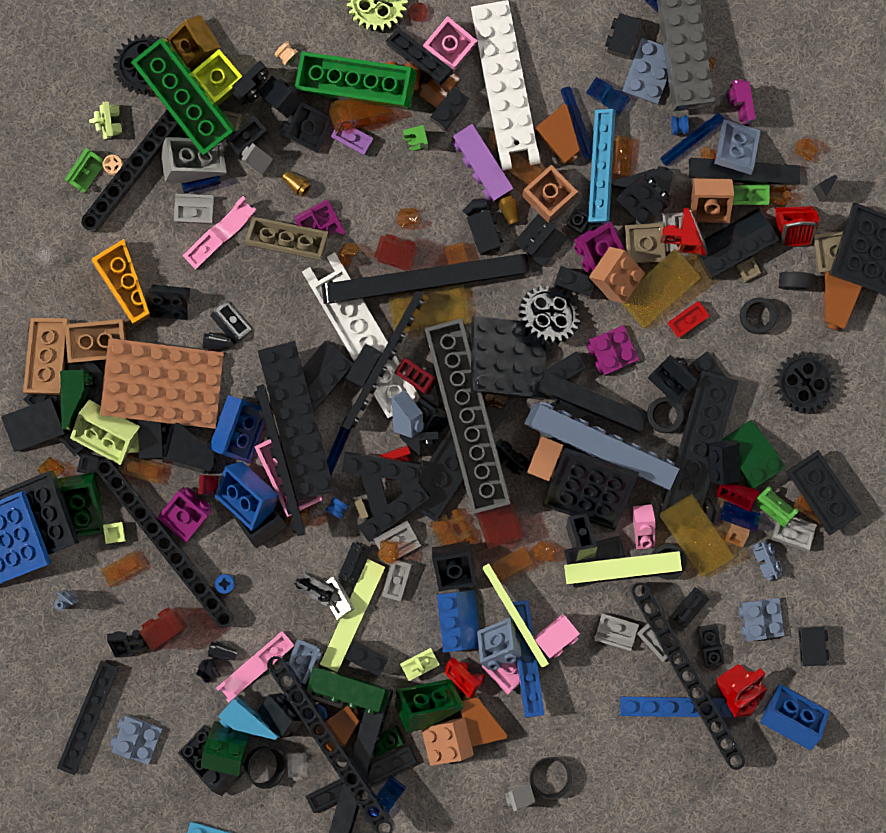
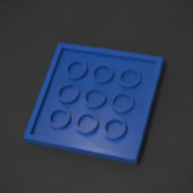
M25 491L0 500L1 584L51 564Z

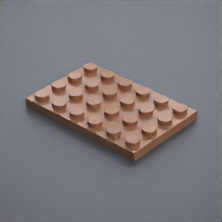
M109 338L100 416L167 424L180 423L185 426L216 429L224 353Z

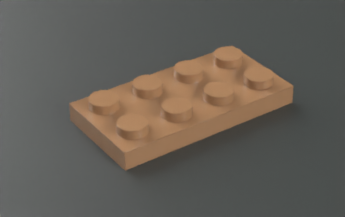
M30 319L23 393L61 395L60 371L65 370L67 353L65 324L70 323L69 319Z

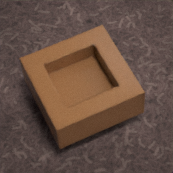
M731 524L726 534L725 542L743 548L750 530Z

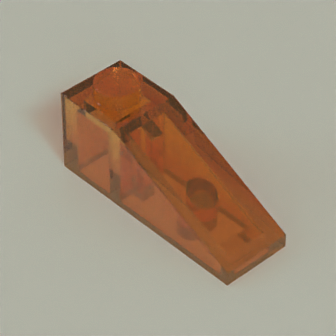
M337 100L331 103L329 111L335 132L389 122L393 113L392 108L354 100Z

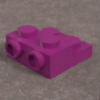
M744 79L732 81L733 84H730L729 93H727L728 104H732V109L740 108L738 110L739 122H742L745 126L751 125L756 118L750 81L744 82Z
M612 222L605 223L594 231L589 230L574 239L576 243L574 250L579 256H582L584 260L582 267L589 273L593 272L609 247L624 250Z
M624 325L588 340V351L591 356L595 355L597 360L595 362L598 373L602 372L603 376L639 360Z
M182 487L157 517L185 543L213 512L210 510V504L205 500L200 501L195 497V491L188 487Z

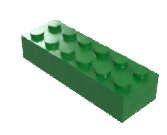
M160 38L131 61L202 155L208 154L237 131L166 38Z
M301 51L295 89L302 94L410 110L417 71L412 67Z

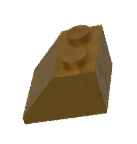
M201 15L184 20L166 38L189 69L209 58L221 47Z

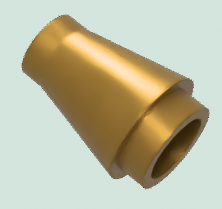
M287 171L282 177V180L296 196L304 197L311 188L308 180L290 171Z
M513 195L498 199V206L508 224L518 222L516 199L513 198Z

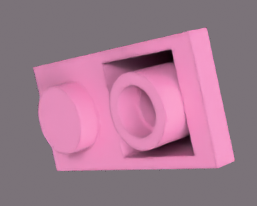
M652 504L633 506L636 549L655 548V517Z

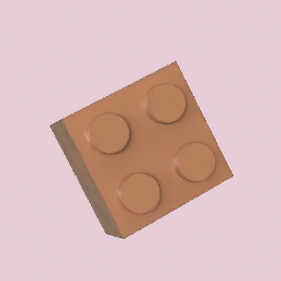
M550 165L523 190L522 197L550 223L577 198L578 191Z
M694 178L690 209L697 222L730 223L734 198L732 179Z
M609 247L589 278L609 300L625 304L645 275V272L625 250Z
M541 436L526 473L545 481H549L550 478L553 479L556 472L557 460L560 461L563 453V445Z
M465 717L438 722L427 729L421 730L430 766L462 761L474 755Z

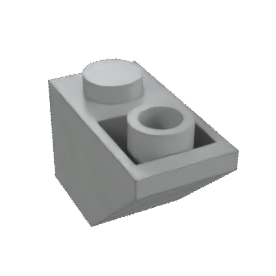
M253 143L250 147L247 146L241 154L244 164L262 177L265 176L274 163L270 156Z
M529 781L507 787L508 793H505L508 807H513V811L535 803Z

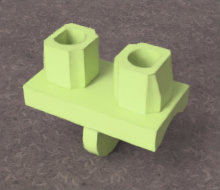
M103 102L99 106L100 113L95 111L94 118L90 119L89 123L90 125H95L96 131L102 130L103 140L121 134L122 128L121 123L111 124V117H118L120 114L119 106Z
M431 648L400 663L409 681L440 665Z

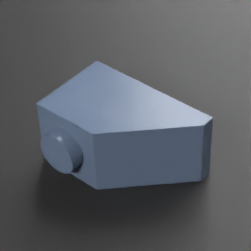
M403 390L392 397L394 432L413 438L424 430L423 413L406 391Z

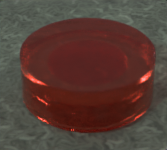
M420 2L413 3L408 10L410 19L414 22L425 20L427 17L426 6Z

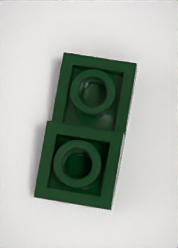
M398 725L382 732L375 757L406 743Z

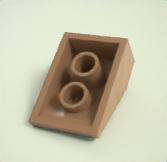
M117 319L65 324L68 363L106 361L108 339L127 340L126 321Z

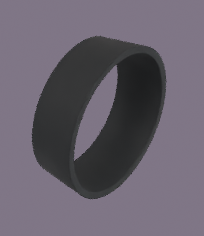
M257 747L247 755L244 762V772L247 779L256 787L270 789L278 785L283 779L286 772V760L282 752L277 748ZM269 749L274 753L277 760L276 771L268 781L263 783L254 782L250 776L251 761L259 751Z
M543 758L535 763L530 772V785L533 791L544 799L553 800L562 797L568 792L572 783L570 768L559 758ZM547 759L559 761L567 771L566 785L561 791L554 794L541 792L533 781L535 767Z

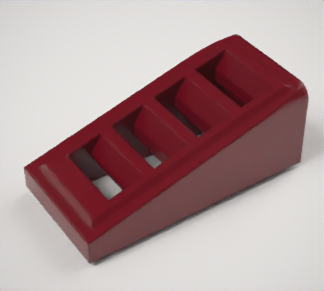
M405 357L394 372L426 395L431 392L438 381L437 378ZM409 364V365H410V368L408 369V371L406 372V374L403 375V374H402L403 371L405 370V368H406L407 365ZM416 369L417 371L410 380L409 376L411 375L413 370ZM420 374H424L418 384H416L415 382ZM427 378H430L424 388H422Z
M200 475L198 493L215 495L218 488V476Z
M733 483L727 485L720 484L716 496L751 512L760 491Z

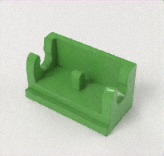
M424 125L403 130L404 140L410 141L408 142V145H411L409 150H428Z
M85 148L64 180L83 193H86L103 168L104 160Z
M733 184V205H769L770 185Z
M770 486L763 491L755 502L759 508L784 528L799 511L796 508H792L775 494Z

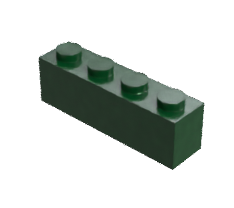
M313 667L307 690L312 691L314 696L323 698V695L329 696L330 701L336 703L344 701L348 703L347 706L359 709L360 706L366 708L365 712L377 715V712H384L390 689L320 667Z

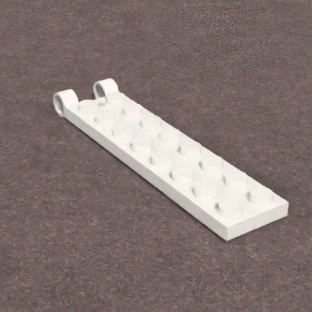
M505 0L471 7L502 171L512 169L509 153L527 150L530 165L540 164L509 1ZM519 141V145H515L514 142Z
M334 252L327 256L335 272L318 281L311 267L303 270V275L354 362L365 343L383 353L388 342L363 299L331 304L323 303L321 284L328 283L329 281L351 280L336 253ZM394 356L392 361L388 359L385 365L388 369L383 378L378 377L376 381L378 387L374 392V396L387 418L392 416L391 398L401 391H406L414 402L420 398L413 385L394 373L400 364L396 356Z

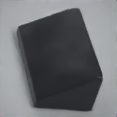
M836 175L831 176L814 187L813 190L819 201L828 195L838 178Z
M228 301L216 308L210 315L222 331L231 338L234 344L252 330Z

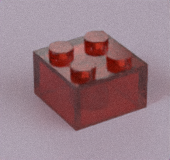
M386 234V236L381 235L374 259L376 262L411 271L418 254V247L415 245V242L409 240L401 242L397 240L396 236Z
M512 500L511 507L476 516L488 549L525 536Z
M170 607L165 608L157 614L158 619L154 620L152 618L141 625L143 629L139 633L152 651L188 627L176 607L172 609Z

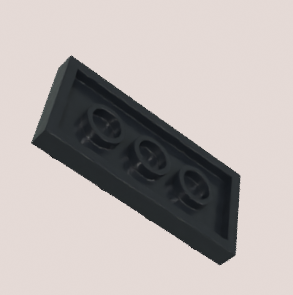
M819 450L785 471L829 536L862 514Z

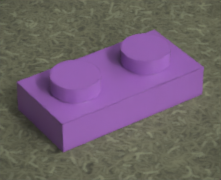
M341 120L331 135V138L363 156H365L374 140L372 137Z

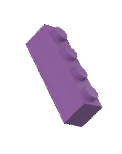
M473 124L453 136V147L457 153L461 151L464 158H462V161L467 168H472L474 172L472 176L477 184L481 183L485 190L482 192L488 201L491 199L494 203L513 191L512 185Z

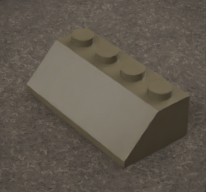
M253 217L245 239V245L322 261L326 250L328 232Z

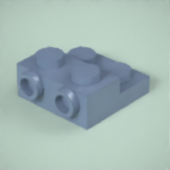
M779 597L741 602V607H738L739 618H743L744 626L740 627L742 638L745 637L746 641L784 636Z
M511 618L477 631L480 663L488 670H497L501 664L514 663L516 658L521 657L520 640L516 637L514 620Z
M126 715L124 719L120 718L117 729L120 731L117 737L113 736L110 747L113 748L112 753L149 765L163 728L130 715Z

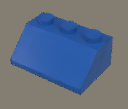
M228 395L209 448L217 453L250 464L255 452V446L258 444L266 422L261 420L259 413L262 407Z
M242 461L225 466L215 493V497L251 531L255 530L274 511L279 495Z
M475 590L438 593L437 600L443 652L478 648L477 631H479Z
M779 683L763 712L760 723L811 751L822 738L830 711Z

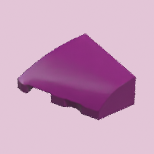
M328 198L294 216L298 226L327 231L328 234L340 232V235L346 234Z

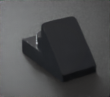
M420 396L415 404L423 413V422L425 423L423 429L442 432L449 423L447 413L423 396Z
M422 432L413 438L400 434V439L419 456L420 441H423V444H435V440H439L438 432Z

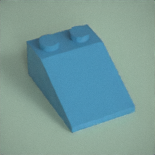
M238 696L218 716L221 719L220 723L227 729L231 727L233 730L274 740L278 737L263 717Z

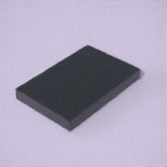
M53 397L1 416L14 452L67 433L66 430L62 429V419Z
M620 536L596 541L598 547L595 557L576 561L573 548L564 550L567 564L625 558ZM596 581L573 583V587L593 583Z

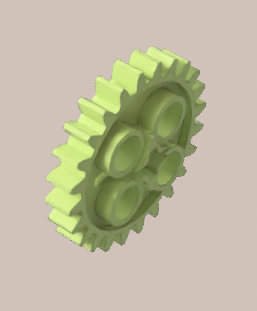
M348 0L351 2L346 5L347 8H353L349 11V15H355L353 18L354 22L360 20V27L366 24V30H369L373 26L374 32H376L377 27H380L383 32L384 26L387 25L391 29L392 22L396 25L398 24L396 18L403 19V15L400 12L407 11L403 5H407L408 1L380 0L377 4H374V0ZM367 2L370 4V8L362 10L360 5ZM385 3L393 4V7H390ZM384 8L388 11V14L380 16L378 11Z

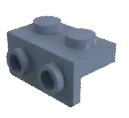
M297 638L288 663L302 684L306 685V682L310 679L314 663L318 664L322 653L319 652L320 648Z

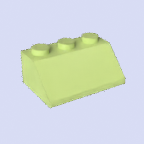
M88 400L78 413L70 438L121 465L136 439L140 426L125 418L100 416L101 406Z

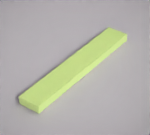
M680 551L564 565L566 584L682 571Z
M369 559L367 560L349 599L355 609L340 619L320 665L338 672L385 566Z
M489 564L483 567L484 572L541 667L547 666L549 663Z

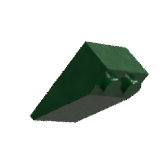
M60 371L62 429L73 430L78 413L83 408L90 392V387L93 386V376L90 375L89 371Z
M752 420L722 439V441L730 440L739 443L741 474L750 488H756L786 468L777 452Z
M95 473L57 478L77 537L103 534L104 520Z
M451 679L396 689L395 708L407 733L427 729L464 709V704Z
M214 721L202 753L201 768L239 776L251 734L233 730L231 727L227 729L220 722Z

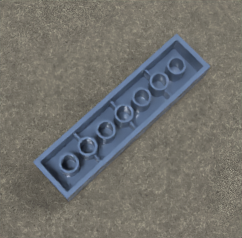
M533 403L524 425L598 459L639 472V478L668 490L671 489L679 471V468L674 467V462L661 457L659 460L657 459V454L644 449L642 452L640 451V446L631 442L623 443V438L614 434L606 435V430L597 426L590 428L588 427V422L579 418H574L573 420L571 419V414L562 410H557L556 412L553 410L554 406L548 403Z

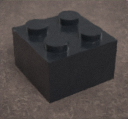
M470 541L432 547V560L439 592L477 586Z

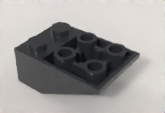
M204 725L178 754L212 792L223 796L244 773V763H242L239 776L201 768L202 753L210 729Z

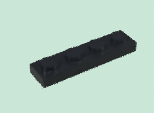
M399 28L385 41L387 46L440 86L454 73L452 68Z

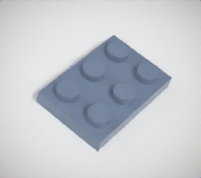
M641 38L622 92L658 105L668 78L664 48L659 43Z
M724 119L714 164L751 175L754 170L761 130Z

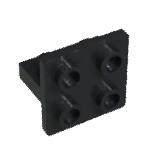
M537 214L515 240L514 244L543 267L566 241L567 237L556 229L557 226L552 221L548 223L540 214Z
M152 285V288L148 289L150 317L188 320L190 288Z
M669 355L648 377L675 405L698 382L672 355Z

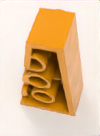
M125 240L119 241L91 259L92 264L133 327L149 318L150 314Z

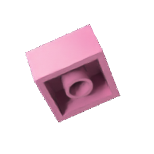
M447 16L424 43L423 47L455 72L475 48L477 40Z
M562 614L538 633L534 640L549 658L552 656L556 658L563 652L562 648L567 644L571 646L578 640L577 636L580 633L567 617Z

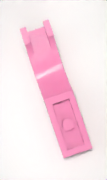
M244 196L236 202L233 209L219 223L210 228L183 255L195 270L236 234L257 211L255 207L251 208L248 205Z
M281 631L216 689L218 691L221 689L227 696L226 701L229 703L268 669L267 662L271 657L283 656L295 645Z

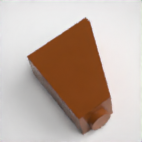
M564 103L535 127V132L563 165L567 162L572 164L578 158L577 154L580 151L568 107Z
M826 271L822 276L824 323L828 324L827 328L831 330H843L846 327L862 286L830 276L829 272Z
M467 695L461 696L464 704L461 714L462 718L465 717L472 747L507 738L504 729L478 696L471 698Z
M347 705L326 719L343 746L347 743L360 720L358 718L360 715L359 711ZM321 724L316 726V732L324 734V726ZM327 741V748L334 751L336 748L335 743Z

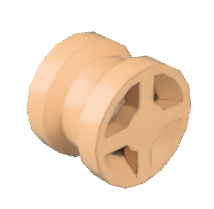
M287 41L279 47L274 55L277 58H281L283 64L287 66L296 58L299 52L296 49H292L291 44Z
M109 155L103 161L105 171L112 176H115L123 166V161L116 155Z

